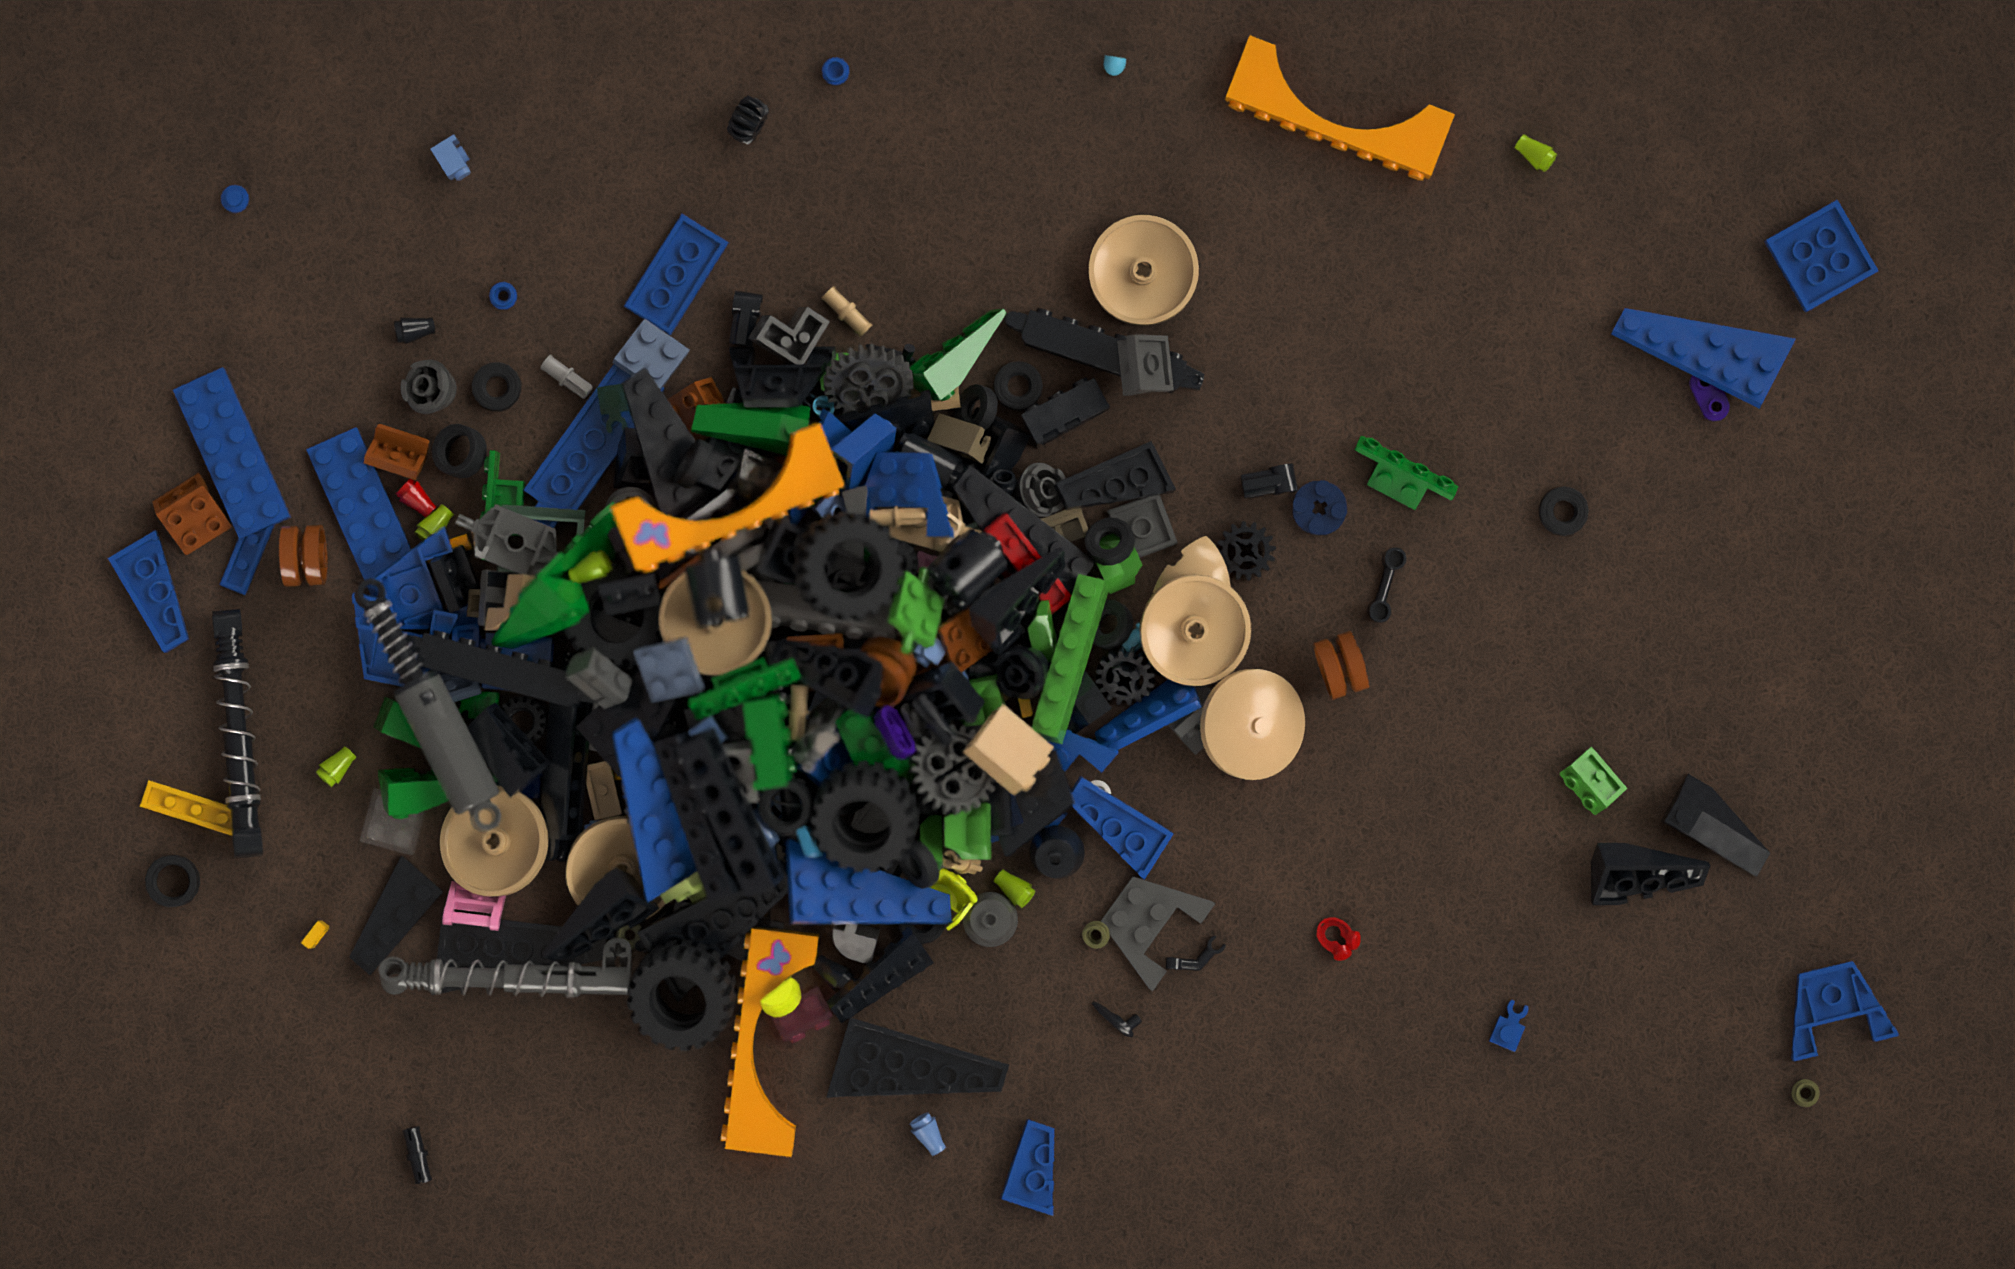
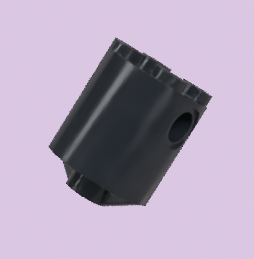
M904 433L898 445L897 453L933 454L942 487L940 488L942 496L948 498L955 496L956 493L951 485L964 469L962 456L913 433L910 435Z
M969 528L926 570L928 575L935 581L932 585L933 589L942 597L947 595L958 609L964 611L1007 569V562L1000 552L1003 546L990 533H980L975 529Z
M720 548L699 552L700 564L684 567L695 622H698V626L704 627L723 623L722 617L725 618V622L749 617L750 607L739 556L722 559Z

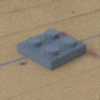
M644 319L616 355L613 364L630 376L642 368H646L661 390L690 350Z
M687 637L639 647L633 651L652 703L698 693L705 688Z

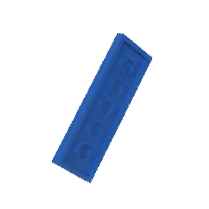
M615 364L611 367L524 488L525 492L548 508L579 510L617 457L618 444L624 427L635 428L621 386L622 382L631 377L628 373Z
M222 367L174 389L173 392L239 539L247 538L249 535L256 534L271 525H276L291 518L225 368Z
M355 427L306 449L361 574L364 580L370 578L375 579L377 574L412 548L376 468L364 464L367 448L358 428ZM368 587L370 594L377 596L376 591Z

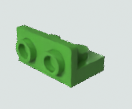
M1592 746L1559 773L1564 779L1565 785L1576 793L1582 800L1583 806L1594 815L1606 809L1628 789Z

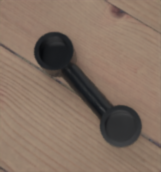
M1390 548L1382 556V564L1385 568L1375 601L1371 602L1367 608L1368 616L1374 622H1385L1391 615V607L1386 602L1395 570L1402 568L1407 559L1405 552L1400 548Z

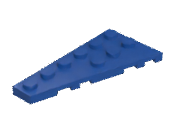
M634 718L612 732L623 781V792L625 793L628 806L627 812L634 848L636 849L639 862V873L644 887L645 901L649 902L694 874L697 868L655 748L639 720Z
M790 839L785 842L790 924H949L952 922L949 894L929 887L924 889L918 888L911 881L880 870L869 872V869H863L861 873L854 872V868L850 866L844 869L839 867L840 862L837 860L831 862L827 859L825 851H823L824 855L813 858L804 854L801 843Z

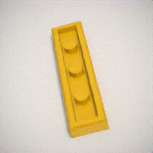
M148 780L140 807L232 836L231 810L227 808L226 804Z

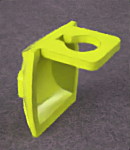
M942 868L939 871L938 881L929 888L950 895L951 909L957 914L946 927L949 931L964 918L971 907L977 902V896L959 874H954L947 868Z
M791 977L786 981L784 980L776 989L760 1000L762 1009L765 1013L775 1018L791 1013L800 1003V986Z

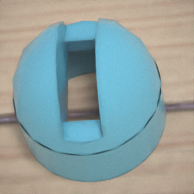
M1105 55L1103 65L1108 74L1118 75L1125 68V58Z
M819 396L814 400L812 410L816 417L819 418L822 412L816 409L817 406L829 408L830 413L833 414L834 402L829 403L828 396Z

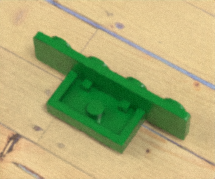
M1364 436L1359 438L1355 451L1378 462L1367 483L1368 486L1414 510L1419 505L1427 488L1449 500H1453L1458 486L1450 478L1438 476L1431 472L1427 466L1406 459L1402 453L1381 446L1373 438H1366Z
M490 450L489 457L486 456L484 462V471L488 473L487 484H483L482 499L486 500L485 511L481 512L480 518L495 505L523 506L525 482L498 479L500 453L494 450Z
M763 657L712 678L715 690L692 698L688 702L696 719H701L731 706H736L753 697L761 696L783 685H788L800 679L801 676L793 659L768 668Z

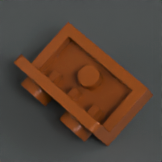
M378 424L375 429L374 439L365 454L364 464L416 480L425 464L430 441Z

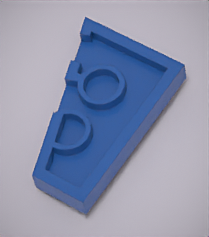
M1026 1119L1000 1196L1003 1200L1053 1216L1054 1191L1053 1127Z

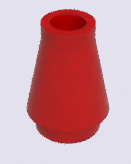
M409 479L396 493L400 498V502L422 514L425 518L437 507L418 481L414 482L412 479Z

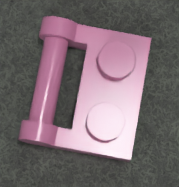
M451 881L443 914V925L452 926V923L490 927V930L499 931L506 896L488 897L474 894L461 887L455 881ZM455 909L465 911L491 913V916L460 913L454 911Z

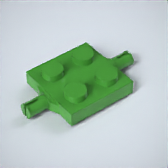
M926 567L919 568L918 578L909 572H904L903 578H898L897 585H900L898 593L894 594L888 622L898 628L903 635L900 651H903L902 653L905 654L912 653L914 641L924 648L933 647L945 599L928 586L929 575L926 571L928 568Z

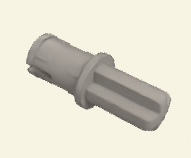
M549 355L540 367L541 370H544L558 380L561 387L563 385L583 399L592 391L593 387L591 384L574 373L572 367L570 369L553 358L552 355Z

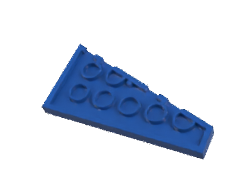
M1627 308L1623 310L1611 335L1759 409L1796 340L1795 338Z

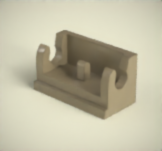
M939 413L927 440L961 455L962 458L983 464L991 437L985 435L980 445V440L985 431L984 428Z
M1081 508L1064 510L1041 519L1069 542L1085 537L1088 531Z

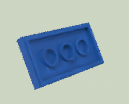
M681 214L624 307L671 336L729 243Z

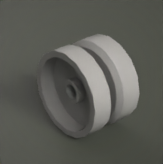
M761 526L748 531L746 527L735 531L736 536L724 541L720 540L709 549L720 548L722 559L739 556L742 570L752 575L758 571L764 542L757 543L763 538L765 532Z

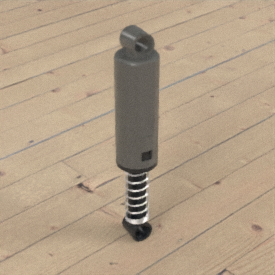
M366 579L357 587L355 600L364 609L363 615L366 618L370 617L367 622L373 623L375 628L372 632L378 633L380 637L378 643H383L385 646L383 653L389 654L388 662L393 663L395 666L393 672L399 673L400 678L398 682L404 683V686L393 691L399 706L454 812L460 815L468 811L471 825L479 832H487L494 829L501 821L500 809L490 800L500 793L495 780L438 670L423 673L420 668L423 663L417 662L415 657L418 653H413L410 648L413 643L407 642L405 639L407 633H402L400 629L402 623H397L395 619L397 613H392L389 607L392 603L385 597L384 585L377 579ZM364 588H373L377 593V599L374 601L367 600L363 595ZM481 810H487L491 813L492 821L490 824H483L479 820Z

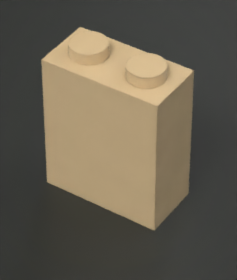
M1001 705L989 715L963 753L1014 795L1022 789L1027 791L1036 780L1033 775L1037 770L1041 771L1050 761L1048 754L1053 749V746L1005 705Z

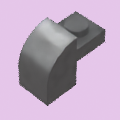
M835 924L833 940L837 949L844 956L868 964L873 959L880 929L861 924Z

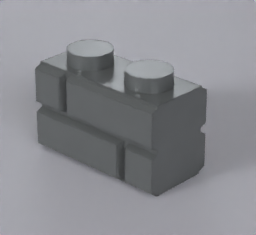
M594 648L574 655L570 660L565 675L568 680L604 709L613 706L614 703L624 702L632 684V679L626 673L622 672L608 658L604 657Z

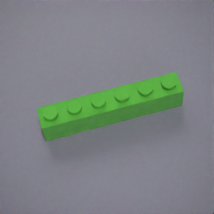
M1078 574L1032 725V729L1046 741L1063 744L1109 592V587L1105 580Z

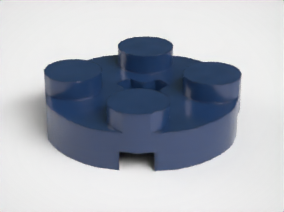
M1325 480L1312 481L1305 484L1298 490L1292 503V515L1296 524L1304 532L1313 535L1333 533L1342 525L1347 514V501L1344 494L1336 485ZM1315 501L1326 503L1325 515L1313 513L1312 510L1315 508L1313 503Z

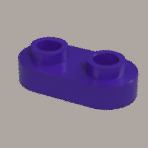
M1691 375L1689 381L1690 388L1703 416L1710 421H1720L1725 418L1729 412L1730 405L1724 391L1711 384L1703 387L1700 384V379ZM1713 402L1720 404L1719 412L1712 410L1711 405Z
M884 706L874 715L875 725L884 738L890 754L902 760L906 759L915 752L916 746L900 714L891 706Z

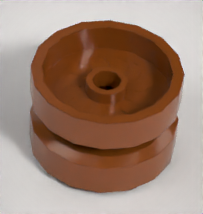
M307 525L303 536L297 526H282L279 538V561L284 586H300L304 575L307 583L311 586L325 585L328 555L326 536L322 525Z
M1351 631L1336 636L1335 643L1338 653L1335 652L1332 643L1327 638L1313 643L1316 660L1332 700L1346 695L1347 687L1344 678H1347L1354 692L1369 688L1364 659Z
M881 636L867 639L862 643L859 650L883 663L881 695L874 707H894L901 702L907 687L915 675L917 669L916 660L912 653L905 654L902 653L903 651H900L901 642Z

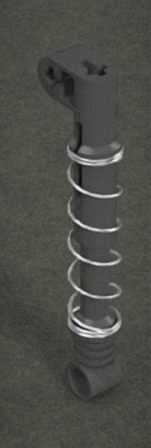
M613 938L604 946L602 967L582 966L580 963L570 962L569 966H560L557 961L552 965H534L531 961H528L525 965H511L503 960L498 964L497 968H484L479 960H475L470 968H461L452 959L448 960L445 966L441 959H433L429 963H425L424 966L422 962H419L417 966L415 962H411L409 966V962H404L398 957H388L381 962L379 975L384 991L393 995L408 990L409 986L410 990H415V987H417V990H422V987H424V990H428L431 994H440L444 987H460L462 995L466 993L467 987H486L489 996L492 994L493 988H504V992H513L514 996H517L518 992L539 993L541 997L545 993H565L567 997L573 998L578 997L580 994L628 995L627 990L631 982L633 963L629 942L623 938ZM616 956H620L621 967H615ZM450 962H453V964H454L455 967H447V966H448V964H449ZM477 962H478V963L480 964V966H481V968H473V967H474L475 963H477ZM502 963H505V968H500ZM392 974H399L396 977H389Z

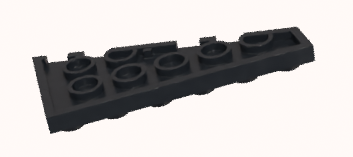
M639 667L629 676L632 679V684L624 702L614 703L613 706L606 709L599 705L576 727L621 779L622 776L617 762L612 732L636 718L653 745L659 739L679 703V697L652 703Z

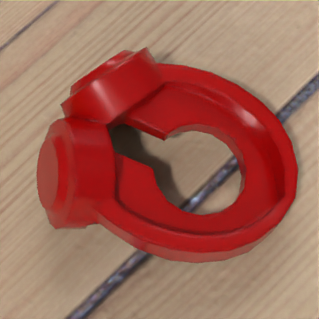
M1326 918L1317 927L1319 942L1326 950L1333 954V958L1337 961L1349 958L1352 955V950H1356L1360 945V933L1353 931L1347 923L1339 918ZM1330 926L1338 927L1341 931V937L1346 940V944L1340 945L1337 941L1327 940L1325 936L1327 928Z

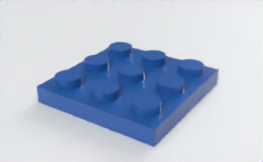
M1838 200L1764 241L1805 313L1878 272L1876 265Z

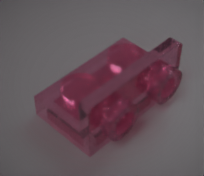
M816 987L801 995L799 1005L791 1013L783 1017H772L783 1042L790 1040L791 1044L806 1037L804 1031L812 1027L818 1031L831 1024L829 1018L834 1015L819 987Z

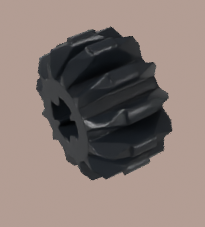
M749 95L744 97L732 113V117L728 122L727 132L739 142L747 145L752 143L757 135L760 134L767 120L769 108L756 97L753 98Z

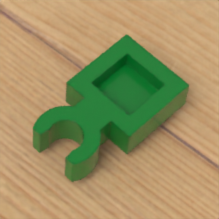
M481 692L482 694L470 697V699L460 700L461 707L458 711L460 715H464L469 711L468 719L474 720L493 703L496 702L499 705L500 693Z

